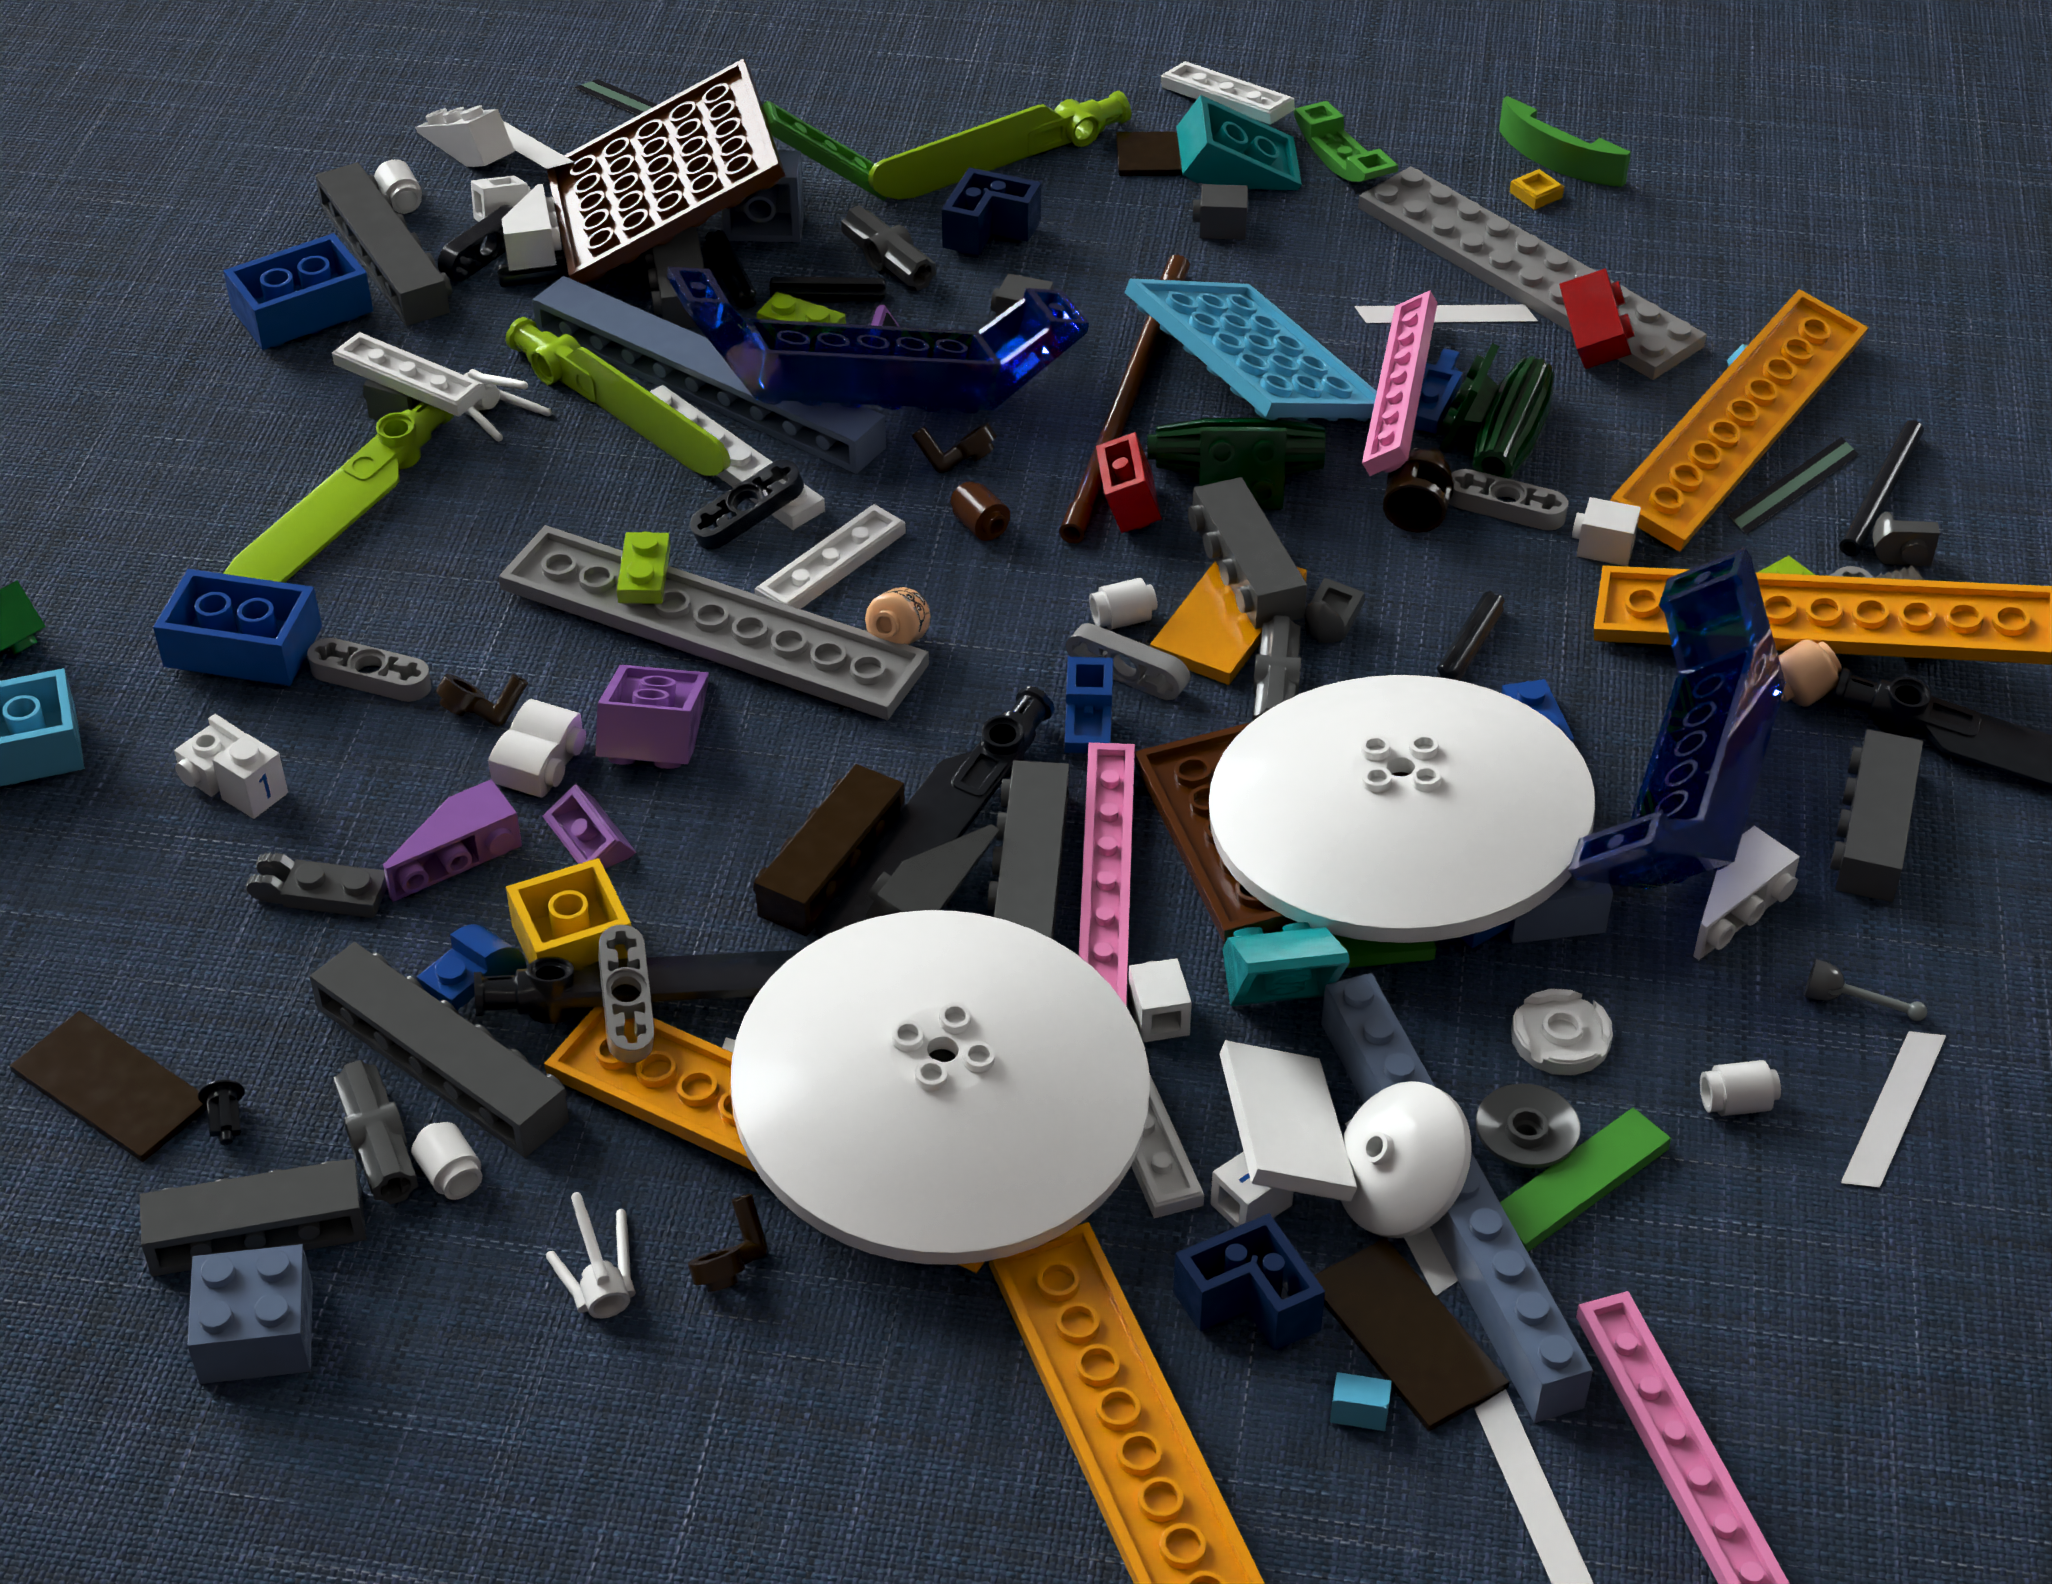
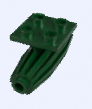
M1492 343L1485 357L1476 355L1466 375V379L1461 384L1439 429L1446 432L1440 449L1448 451L1460 426L1478 428L1473 468L1479 472L1510 479L1531 454L1550 411L1555 374L1552 372V366L1545 363L1544 359L1530 356L1528 359H1521L1502 382L1497 385L1487 375L1500 347Z
M1202 418L1156 426V434H1148L1147 460H1155V466L1158 469L1199 475V486L1242 477L1261 509H1283L1285 475L1324 469L1325 427L1283 419L1273 421L1265 418Z

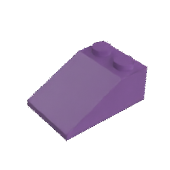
M619 665L597 705L595 756L608 757V761L615 764H632L636 760L654 761L655 766L666 769L678 768L681 764L688 765L695 749L709 682V672Z

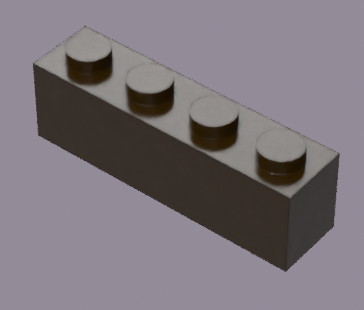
M855 764L843 779L839 778L832 786L830 794L818 808L815 807L810 811L805 824L796 835L789 837L784 842L779 855L769 867L762 868L757 874L753 885V892L756 894L757 916L807 937L816 926L819 916L905 807L904 783L858 764Z

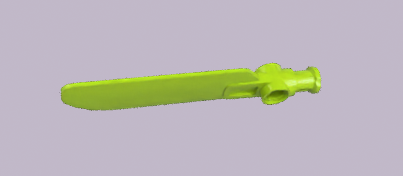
M1119 90L1110 94L1109 98L1100 101L1091 99L1079 103L1074 99H1067L1061 102L1055 110L1044 104L1036 105L883 159L874 164L869 171L868 182L882 196L894 199L915 198L960 182L969 167L991 171L1071 142L1078 147L1088 146L1097 138L1099 133L1104 131L1105 126L1116 122L1123 124L1131 119V107L1125 94Z
M526 317L518 318L511 324L506 333L505 341L507 346L512 350L526 354L535 374L543 383L551 385L561 381L588 400L602 407L694 472L704 476H714L730 467L729 453L723 443L715 436L587 348L581 347L571 335L564 334L557 337L549 331L542 332L534 321Z
M421 402L412 410L394 412L380 418L376 424L377 435L241 551L223 574L285 583L395 488L400 481L399 469L415 465L421 457L420 448L430 440L431 432L440 424H446L452 420L454 415Z

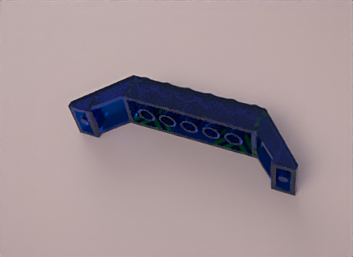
M668 267L667 278L686 312L756 400L772 405L780 404L782 401H799L807 406H820L822 403H839L844 407L859 408L862 404L879 405L889 410H898L901 406L918 407L929 412L939 411L940 408H954L964 413H977L979 410H995L1087 334L1089 322L1063 290L1025 288L1024 297L979 331L742 318L728 302L710 269Z
M1746 548L1667 579L1659 606L1665 613L1678 675L1630 821L1579 838L1568 869L1574 879L1654 889L1669 883L1677 884L1683 882L1688 877L1709 870H1721L1730 863L1735 862L1785 687L1784 675L1751 555Z

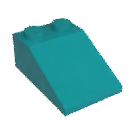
M1202 95L1198 97L1176 126L1182 174L1195 183L1246 185L1248 189L1298 190L1302 185L1293 136Z
M1308 922L1285 925L1282 927L1283 932L1264 934L1263 928L1260 927L1237 930L1233 933L1234 937L1227 938L1222 948L1230 1006L1324 996L1325 985L1337 982L1349 965V953L1327 927L1311 928Z

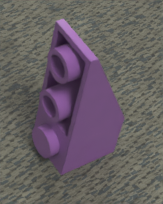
M492 779L448 797L383 864L389 897L392 902L522 846L517 812Z

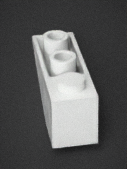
M481 105L467 110L464 107L447 111L444 108L426 115L428 122L415 127L417 133L466 167L486 166L515 152L498 109L483 110Z
M538 184L501 219L509 271L556 265L554 251L562 250L553 197H545L543 184Z
M1753 826L1723 849L1701 921L1693 957L1700 960L1713 949L1720 950L1730 942L1735 932L1746 924L1749 926L1755 924L1765 910L1777 900L1779 902L1785 901L1796 888L1798 880L1795 874L1800 856L1756 826Z

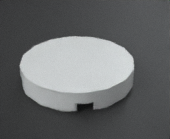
M1547 989L1531 994L1524 999V1004L1519 1009L1517 1007L1511 1026L1512 1043L1520 1057L1534 1068L1555 1075H1577L1593 1070L1605 1060L1611 1048L1613 1038L1612 1021L1605 1009L1594 1000L1593 1005L1583 1000L1581 993L1567 989Z

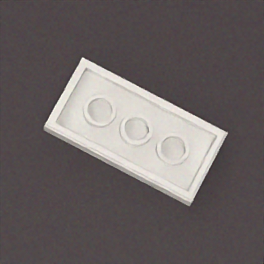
M1225 1040L1219 1055L1251 1183L1342 1201H1351L1357 1189V1184L1320 1059Z

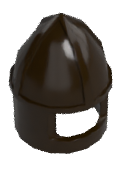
M1411 449L1408 461L1397 470L1388 472L1387 488L1383 499V511L1386 518L1394 526L1405 531L1421 533L1439 527L1445 519L1449 500L1453 496L1455 482L1448 463L1444 460L1443 454L1438 449Z

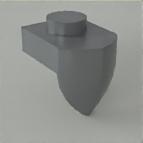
M1884 512L1877 519L1873 529L1872 537L1875 552L1879 560L1884 564L1931 566L1940 530L1938 522L1894 520L1890 512Z
M1324 577L1312 601L1305 609V626L1309 634L1319 643H1332L1343 640L1365 603V593Z

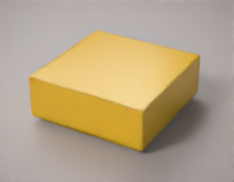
M1538 169L1512 180L1509 192L1533 210H1536L1563 198L1564 186Z

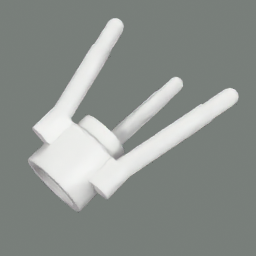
M471 369L468 373L464 374L467 377L484 383L486 396L464 413L470 415L498 442L502 441L503 436L479 410L494 408L499 399L544 416L552 414L551 409L502 391L496 386L525 390L528 388V383L525 381L483 374L475 369Z
M575 1192L572 1194L571 1199L591 1264L583 1270V1278L579 1285L554 1251L547 1252L546 1259L572 1294L578 1312L584 1313L589 1311V1314L594 1318H609L624 1311L630 1303V1298L636 1294L630 1273L627 1214L624 1209H619L616 1212L618 1268L613 1267L611 1262L603 1261L582 1195Z

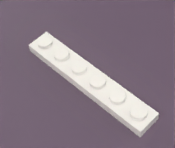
M664 385L650 391L653 395L723 443L729 453L731 465L716 476L733 488L772 463L771 460ZM783 479L779 480L782 484L786 482ZM804 484L802 493L796 499L773 513L772 516L794 530L825 512L824 498ZM763 490L764 496H767L766 490ZM749 498L754 503L758 501L757 499Z

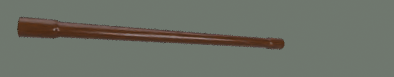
M1182 255L1171 256L1167 261L1160 280L1185 281L1190 269L1188 259ZM1150 315L1147 316L1075 498L1070 503L1059 529L1061 538L1066 542L1079 543L1085 536L1093 515L1094 504L1103 484L1096 446L1122 436L1163 331L1160 329V324Z

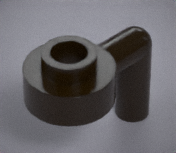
M986 422L965 435L952 448L943 453L925 426L911 435L938 473H946L970 456L974 462L980 460L995 448L992 441L997 437L989 423Z
M452 674L444 675L436 692L442 697L440 704L450 712L459 716H464L465 712L475 713L492 725L499 727L506 723L528 682L522 677L512 674L495 704L485 699L484 693L477 687Z
M752 1194L732 1199L744 1242L734 1247L704 1254L688 1262L694 1285H706L708 1292L722 1290L738 1283L736 1274L745 1270L746 1264L762 1258L767 1253L768 1245Z

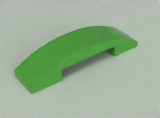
M1509 96L1503 99L1499 131L1508 143L1520 153L1548 169L1572 178L1608 186L1622 187L1626 184L1630 151L1602 138H1598L1590 144L1537 120V109Z
M1328 101L1295 108L1294 117L1305 139L1315 154L1338 176L1349 181L1360 182L1398 172V164L1381 149L1367 151L1344 130V116Z

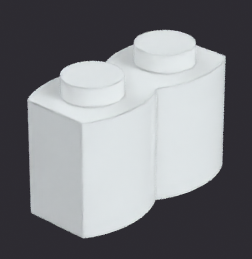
M534 699L526 701L516 714L510 729L499 738L490 754L488 762L493 782L540 798L544 797L552 786L557 787L563 779L565 765L574 755H579L585 745L586 731L582 729L581 713Z

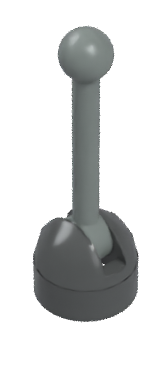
M1815 959L1804 991L1805 997L1828 1002L1844 993L1905 1012L1914 1021H1921L1927 1016V1007L1922 1002L1915 1001L1909 1004L1846 984L1844 976L1838 967L1819 959Z

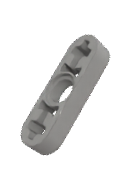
M1460 469L1452 472L1455 484L1453 496L1449 503L1456 508L1542 530H1555L1565 524L1568 500L1558 491L1471 469ZM1510 497L1517 501L1503 502L1498 500L1497 498Z
M1091 623L1079 626L1066 643V649L1070 657L1113 658V680L1164 700L1177 698L1190 681V672L1187 666L1177 657ZM1120 655L1128 657L1135 664L1136 669L1125 664Z
M337 638L320 639L314 642L307 651L311 674L321 681L407 702L424 698L432 688L428 665L418 658ZM366 666L381 667L379 670L372 673L358 672L361 668Z
M614 925L602 933L599 939L598 952L607 1045L610 1053L616 1059L626 1063H635L645 1059L651 1053L654 1043V1022L645 943L642 934L634 927ZM615 945H625V949L628 951L627 967L618 968V952L615 949ZM630 984L640 991V996L634 1001L622 1002L612 995V991L619 985ZM634 1018V1034L638 1037L636 1043H627V1038L624 1036L625 1019Z

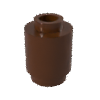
M970 481L959 485L951 496L950 504L953 508L954 516L980 540H992L1006 530L1010 521V510L983 484Z

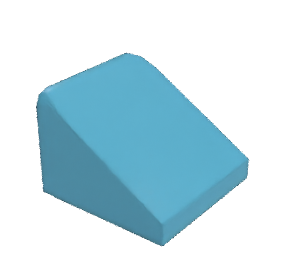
M1337 1372L1330 1423L1385 1431L1392 1381Z

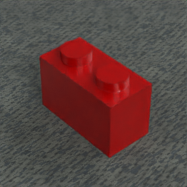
M1606 268L1559 284L1576 349L1585 369L1632 354L1628 339L1635 337L1628 313L1621 315L1619 306L1626 304L1619 281L1611 283Z
M1136 432L1097 445L1096 450L1104 494L1121 533L1144 528L1155 521L1161 520L1152 469Z

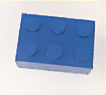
M335 233L223 270L231 309L262 350L280 346L287 341L307 334L318 333L324 328L344 321H352L359 316L373 312L367 272Z
M187 569L154 624L153 629L163 667L290 686L307 656L308 648L314 643L319 634L322 623L315 589L312 586Z

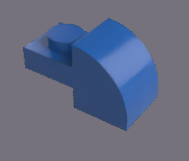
M1068 656L1064 753H1088L1089 743H1111L1113 658Z
M471 924L451 933L452 949L416 978L427 993L439 1001H448L458 1011L475 997L474 972L481 971L484 976L515 975L517 969H527L525 957L519 949L485 927Z

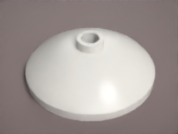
M1410 1081L1391 1085L1368 1099L1354 1115L1343 1135L1357 1189L1351 1201L1341 1200L1349 1216L1359 1226L1379 1236L1388 1238L1412 1236L1426 1230L1439 1221L1458 1198L1466 1181L1471 1161L1470 1129L1458 1103L1446 1092L1432 1085Z

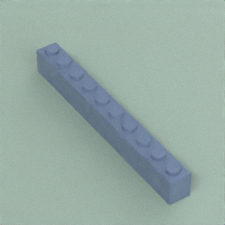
M562 276L532 299L535 322L540 331H549L557 337L569 334L577 340L581 347L587 348L610 365L655 385H664L682 397L855 474H858L886 449L885 415L773 366L736 363L738 351L568 277Z
M1372 973L1325 985L1321 1025L1363 1103L1379 1091L1402 1082H1422L1435 1087ZM1471 1152L1469 1171L1458 1198L1447 1213L1430 1228L1533 1422L1537 1423L1585 1408L1593 1369Z

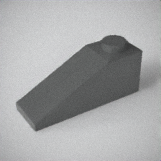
M990 824L904 860L892 876L884 871L868 893V896L874 899L865 917L871 919L900 912L943 910L985 854L999 829Z

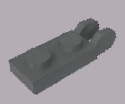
M265 852L260 855L255 864V869L260 874L251 875L245 885L247 894H250L255 900L283 904V907L367 918H374L388 888L384 870L298 859L294 862L284 854H271V852Z

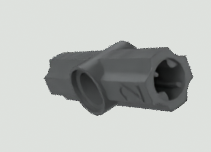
M860 205L848 210V214L841 221L842 233L863 249L868 264L874 270L880 271L887 268L908 286H912L917 291L929 286L931 279L936 275V263L914 246L911 235L904 226L898 224L889 227Z
M1274 616L1269 622L1263 623L1260 654H1256L1253 694H1256V698H1254L1253 720L1281 702L1298 695L1301 657H1298L1300 653L1301 626L1295 624L1288 616Z
M362 1060L346 1064L343 1070L333 1078L345 1113V1117H343L354 1157L356 1161L361 1160L365 1177L375 1200H383L389 1204L406 1200L409 1194L418 1187V1182L406 1149L407 1139L397 1106L394 1101L389 1102L385 1085L376 1065L366 1064Z

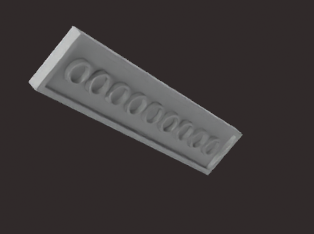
M1411 166L1359 195L1358 208L1572 333L1559 284L1596 272L1595 269L1589 268L1568 256L1565 252L1559 251L1538 239L1535 235L1529 234L1505 218H1501ZM1620 285L1626 304L1619 306L1621 315L1628 313L1635 337L1628 339L1632 354L1619 358V361L1654 380L1704 348L1706 333Z
M546 525L499 575L501 590L885 720H889L929 665L928 651L907 644L890 642L873 636L868 631L671 566L667 567L662 604L618 603L617 584L623 551Z

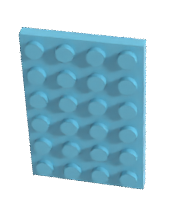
M1129 279L1124 293L1138 304V310L1154 318L1160 324L1162 331L1178 339L1183 344V349L1186 352L1197 356L1203 361L1210 373L1221 377L1231 386L1230 390L1235 395L1245 398L1255 407V413L1262 418L1273 421L1277 420L1278 417L1295 418L1301 421H1306L1308 418H1324L1330 421H1337L1339 418H1353L1358 421H1367L1368 418L1372 417L1377 391L1250 284Z

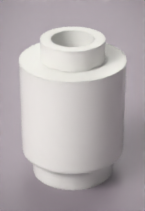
M394 159L382 163L377 168L374 177L381 194L386 193L389 196L393 210L402 214L416 210L421 203L422 189L409 166L404 161Z
M1142 578L1099 587L1098 592L1089 595L1090 610L1095 625L1100 627L1107 626L1109 630L1150 621L1152 611L1157 610V598L1154 588L1151 584L1146 585Z
M1758 1060L1714 1065L1712 1071L1701 1073L1700 1092L1704 1108L1707 1112H1718L1720 1116L1771 1111L1774 1100H1779L1781 1096V1084L1777 1071L1770 1069L1766 1061Z
M450 1122L433 1123L419 1132L412 1145L411 1153L436 1192L445 1194L448 1199L456 1200L464 1198L475 1191L482 1181L481 1162L458 1127Z

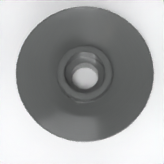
M1521 1083L1498 1088L1483 1099L1476 1115V1131L1484 1147L1498 1159L1518 1167L1543 1168L1563 1161L1573 1152L1579 1140L1580 1122L1572 1105L1555 1091L1539 1085Z

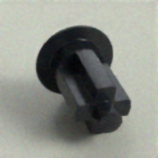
M232 1080L210 1082L204 1085L198 1092L199 1101L207 1105L210 1137L218 1136L220 1144L224 1146L233 1143L232 1136L241 1134L238 1101L245 1095V1089L243 1085Z

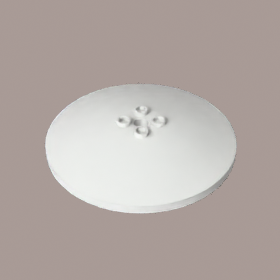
M1386 675L1345 680L1312 689L1281 702L1247 725L1225 750L1215 769L1210 786L1209 813L1211 833L1223 863L1233 877L1251 895L1269 908L1296 922H1308L1311 928L1327 927L1334 935L1376 942L1413 943L1445 940L1482 932L1507 923L1531 911L1551 897L1573 875L1587 852L1594 826L1595 791L1588 767L1574 743L1549 719L1528 705L1489 688L1463 681L1420 675ZM1396 772H1405L1409 775L1395 776L1392 774Z
M923 910L878 916L846 926L805 947L778 969L754 998L737 1034L731 1065V1099L733 1117L739 1138L753 1167L775 1196L808 1224L846 1245L870 1254L898 1261L922 1264L957 1265L1009 1257L1049 1242L1084 1221L1113 1193L1131 1167L1143 1137L1150 1096L1149 1065L1144 1043L1137 1025L1119 995L1091 965L1065 946L1030 928L1004 919L960 911ZM938 1049H946L953 1052L956 1057L951 1061L941 1062L932 1059L929 1054Z

